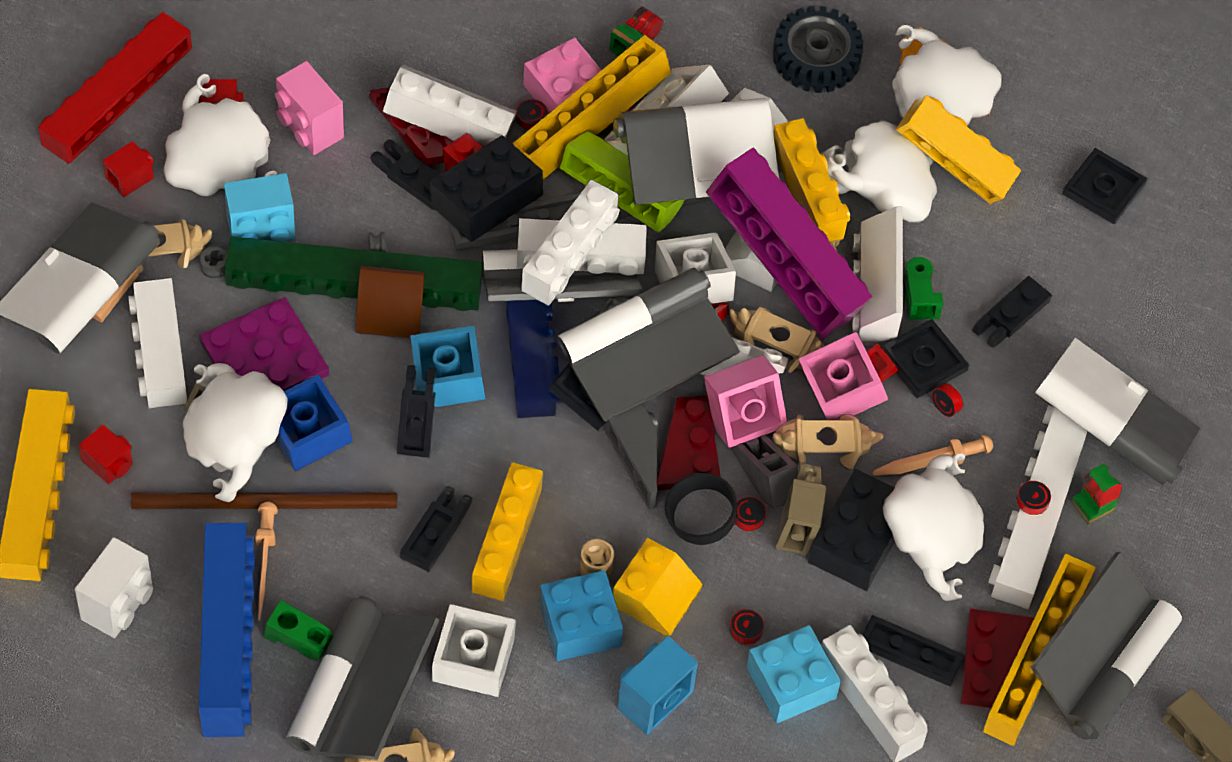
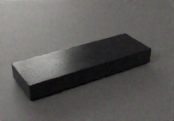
M874 615L871 616L863 633L871 653L951 687L964 658L962 653Z

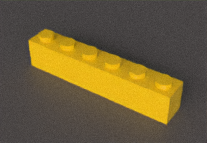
M644 35L517 139L513 145L543 170L544 180L561 165L568 143L587 130L597 136L614 119L618 118L620 112L627 111L671 74L665 49Z
M28 389L0 542V578L41 581L43 569L49 568L50 549L46 548L48 539L53 540L55 534V520H52L53 510H58L60 505V491L57 490L58 481L63 482L65 477V462H62L63 453H68L70 448V433H67L68 424L73 425L75 419V405H70L68 392Z
M1065 553L988 715L983 733L1012 746L1015 745L1043 685L1031 669V665L1087 591L1096 569L1095 566Z

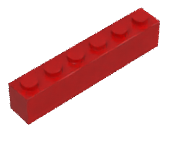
M164 12L160 13L155 19L148 21L144 29L135 38L129 39L120 52L114 57L107 59L103 67L94 76L88 77L77 92L65 98L61 106L52 115H48L42 120L38 127L41 145L70 164L192 49L190 29Z

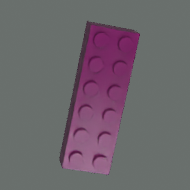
M754 147L727 164L706 190L707 195L822 340L851 321L872 298L866 284L857 278L849 268L846 259L837 253L829 243L826 234L818 229L810 219L807 210L798 204L789 192L787 185L782 180H779L769 167L767 160L762 155H759Z

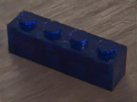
M539 300L506 301L517 418L556 416V403H562V401L548 390L555 381L554 376L559 375L558 356L552 357L551 348H556L555 329H549L548 321H553L552 302L548 306Z

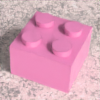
M573 38L524 63L523 86L535 100L541 101L546 106L548 115L598 74L601 69L577 39Z
M307 61L276 78L277 117L284 127L289 126L294 132V136L301 147H307L313 155H316L344 138L343 102Z
M857 332L798 359L826 420H839L841 416L847 414L854 416L888 400L882 382Z
M764 355L704 376L714 430L728 448L774 432L781 424L787 422L779 374Z

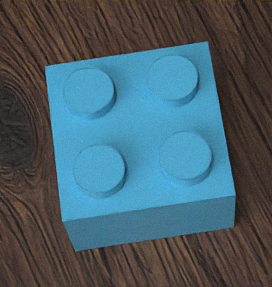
M287 173L224 183L227 220L231 237L280 242L295 239L294 207Z
M810 625L749 650L746 668L776 724L837 698L841 680Z

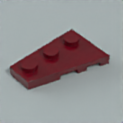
M390 87L370 90L369 99L424 164L444 163L443 148L452 143L449 137L441 136L383 112Z
M708 396L681 397L676 399L657 479V491L670 490L679 480L691 474L710 473L721 477Z
M970 608L960 704L986 708L993 707L1033 623L1034 617Z

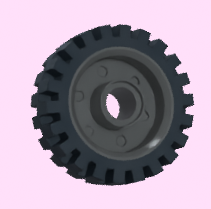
M808 6L807 12L803 8H799L796 10L795 15L791 12L787 15L786 20L783 19L780 22L774 39L773 61L776 64L778 73L783 72L782 78L785 81L792 79V86L798 88L800 84H803V90L808 92L811 87H815V93H822L823 87H826L827 92L834 91L835 85L840 89L845 86L846 82L850 83L854 75L857 74L863 53L862 33L860 29L857 30V24L854 21L849 22V16L845 13L838 17L839 10L834 8L830 13L826 12V6H820L819 11L815 10V6Z

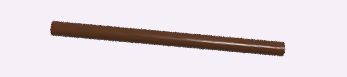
M397 492L237 493L231 502L215 498V495L219 493L131 494L132 509H258L264 502L274 503L277 509H397Z

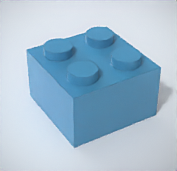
M475 326L410 335L414 366L417 371L416 385L418 391H425L426 389L425 375L428 367L436 368L434 392H436L435 407L486 400Z
M605 570L540 585L539 604L556 662L621 647L623 626Z
M669 636L660 644L658 642L653 643L646 650L643 656L644 659L637 665H629L620 676L618 710L646 735L694 691L698 661Z

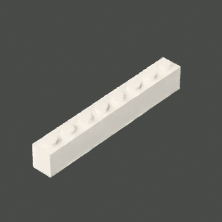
M1048 405L1042 422L1048 425L1046 433L1039 431L1034 449L1039 451L1037 459L1030 458L1025 472V476L1031 477L1030 481H1039L1049 488L1051 493L1049 506L1045 512L1039 515H1030L1021 509L1019 512L1012 511L1007 529L1012 530L1010 539L1003 537L997 555L1003 557L1001 566L994 564L988 582L994 585L991 594L992 598L1029 610L1088 432L1051 405Z

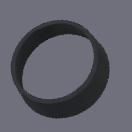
M696 473L682 478L670 489L665 500V515L669 524L680 538L691 544L707 545L715 543L724 538L735 523L736 496L734 490L727 481L714 474ZM701 489L715 490L723 494L732 506V513L726 523L719 529L708 534L694 535L676 527L674 520L675 510L679 502L686 495Z

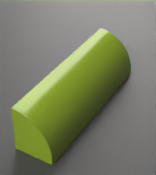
M589 130L566 146L560 165L561 170L586 186L590 180H593L617 193L618 207L658 233L672 221L681 208L684 200L634 205L628 155Z

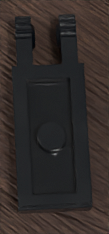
M392 139L387 140L383 145L384 149L397 162L393 165L387 156L375 151L370 157L372 163L387 174V178L426 206L435 210L431 206L430 181L440 174L408 151L405 152L400 144Z
M1027 276L977 321L972 332L979 336L993 324L998 329L990 335L987 344L994 348L1006 337L1010 338L1051 300L1052 294L1030 276Z
M408 365L405 389H403L401 399L397 454L429 458L436 392H434L436 368L428 367L425 375L426 389L425 391L413 390L417 371L414 365Z
M446 486L436 502L433 501L402 547L400 558L429 572L470 508L472 497L464 495L454 511L446 507L454 496V488Z

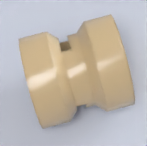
M593 539L584 544L581 550V575L605 570L609 579L612 574L614 561L612 546L607 541L601 539Z

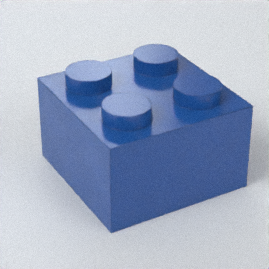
M318 374L284 391L288 398L287 410L280 424L276 442L294 471L353 442L348 420Z

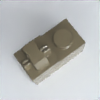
M802 463L797 478L792 482L786 503L780 514L775 549L805 556L808 555L821 526L826 485H821V467Z

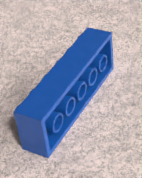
M205 523L199 712L203 737H244L245 724H251L250 693H252L251 662H253L251 632L254 630L252 601H254L253 571H255L254 538L253 535L247 536L246 523Z

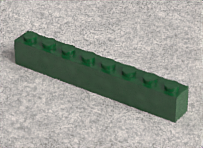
M230 237L225 263L226 286H233L238 289L256 288L265 289L269 292L286 291L296 292L300 295L316 294L336 299L343 297L358 299L361 266L425 272L423 306L428 308H455L459 311H478L483 277V262Z

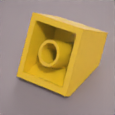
M647 537L614 586L613 597L618 610L659 633L670 637L702 589L703 584L677 553Z

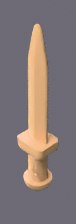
M981 435L980 439L963 444L958 439H952L948 447L895 460L874 470L872 474L874 476L900 475L927 467L930 460L939 455L953 456L963 454L968 456L980 452L988 454L993 449V441L986 435ZM964 460L958 461L957 464H962Z
M264 502L258 508L261 519L260 529H257L255 539L256 544L262 546L258 585V621H260L265 594L268 546H275L276 544L273 523L274 515L278 513V509L272 502Z

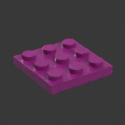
M286 297L199 335L200 343L213 364H228L240 376L252 371L263 373L273 384L281 387L283 391L317 374L321 379L330 375L329 367Z

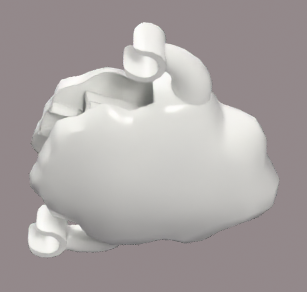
M909 25L900 26L896 35H906L908 39L901 40L899 47L907 48L913 40H918L922 43L917 55H909L904 58L896 77L892 81L895 103L899 108L901 118H904L915 100L925 95L938 99L943 104L945 110L954 116L962 118L967 123V126L971 118L983 117L990 112L993 106V99L1001 87V74L996 66L985 60L972 47L955 49L941 41L935 33L929 30L913 29Z
M207 74L201 75L197 80V84L184 97L182 102L184 113L182 126L167 137L165 143L167 156L163 170L166 181L174 187L191 190L204 197H209L218 190L224 189V183L255 178L257 168L268 160V147L270 144L267 128L248 102H237L225 98L218 104L199 103L201 95L211 97L217 90L216 85H212L210 88L202 87L210 80V76ZM269 171L265 176L277 175V172Z
M885 120L872 122L868 126H863L856 130L855 139L847 141L844 145L843 155L836 154L833 159L832 157L826 158L829 176H834L842 186L851 191H856L860 196L871 201L877 210L885 212L896 206L903 207V220L916 223L923 221L929 215L932 200L937 193L935 180L930 173L933 159L896 131L898 126Z
M215 363L208 367L197 365L194 367V372L202 375V378L197 380L196 384L206 387L202 395L192 401L183 419L186 450L189 456L199 460L205 467L213 466L218 472L233 471L229 482L223 479L213 481L214 487L222 489L219 494L215 495V498L231 502L236 497L237 491L250 478L252 467L260 458L264 449L276 440L280 424L287 410L288 398L283 389L273 384L263 373L252 371L240 376L228 364Z
M963 454L936 456L930 460L926 470L921 475L907 474L898 480L894 491L885 499L883 505L884 517L893 534L896 545L900 551L910 554L914 562L922 569L927 583L935 591L939 592L941 598L945 601L962 598V595H958L954 589V586L962 585V580L953 579L945 581L943 571L953 567L957 561L962 564L968 563L983 545V510L972 492L964 489L954 477V475L965 472L957 464L958 461L965 460V455Z

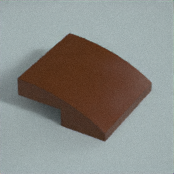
M361 266L356 333L411 338L410 335L420 334L425 272Z

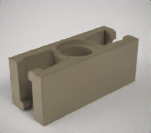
M1193 688L1168 706L1166 710L1168 713L1164 715L1162 722L1201 762H1232V728Z

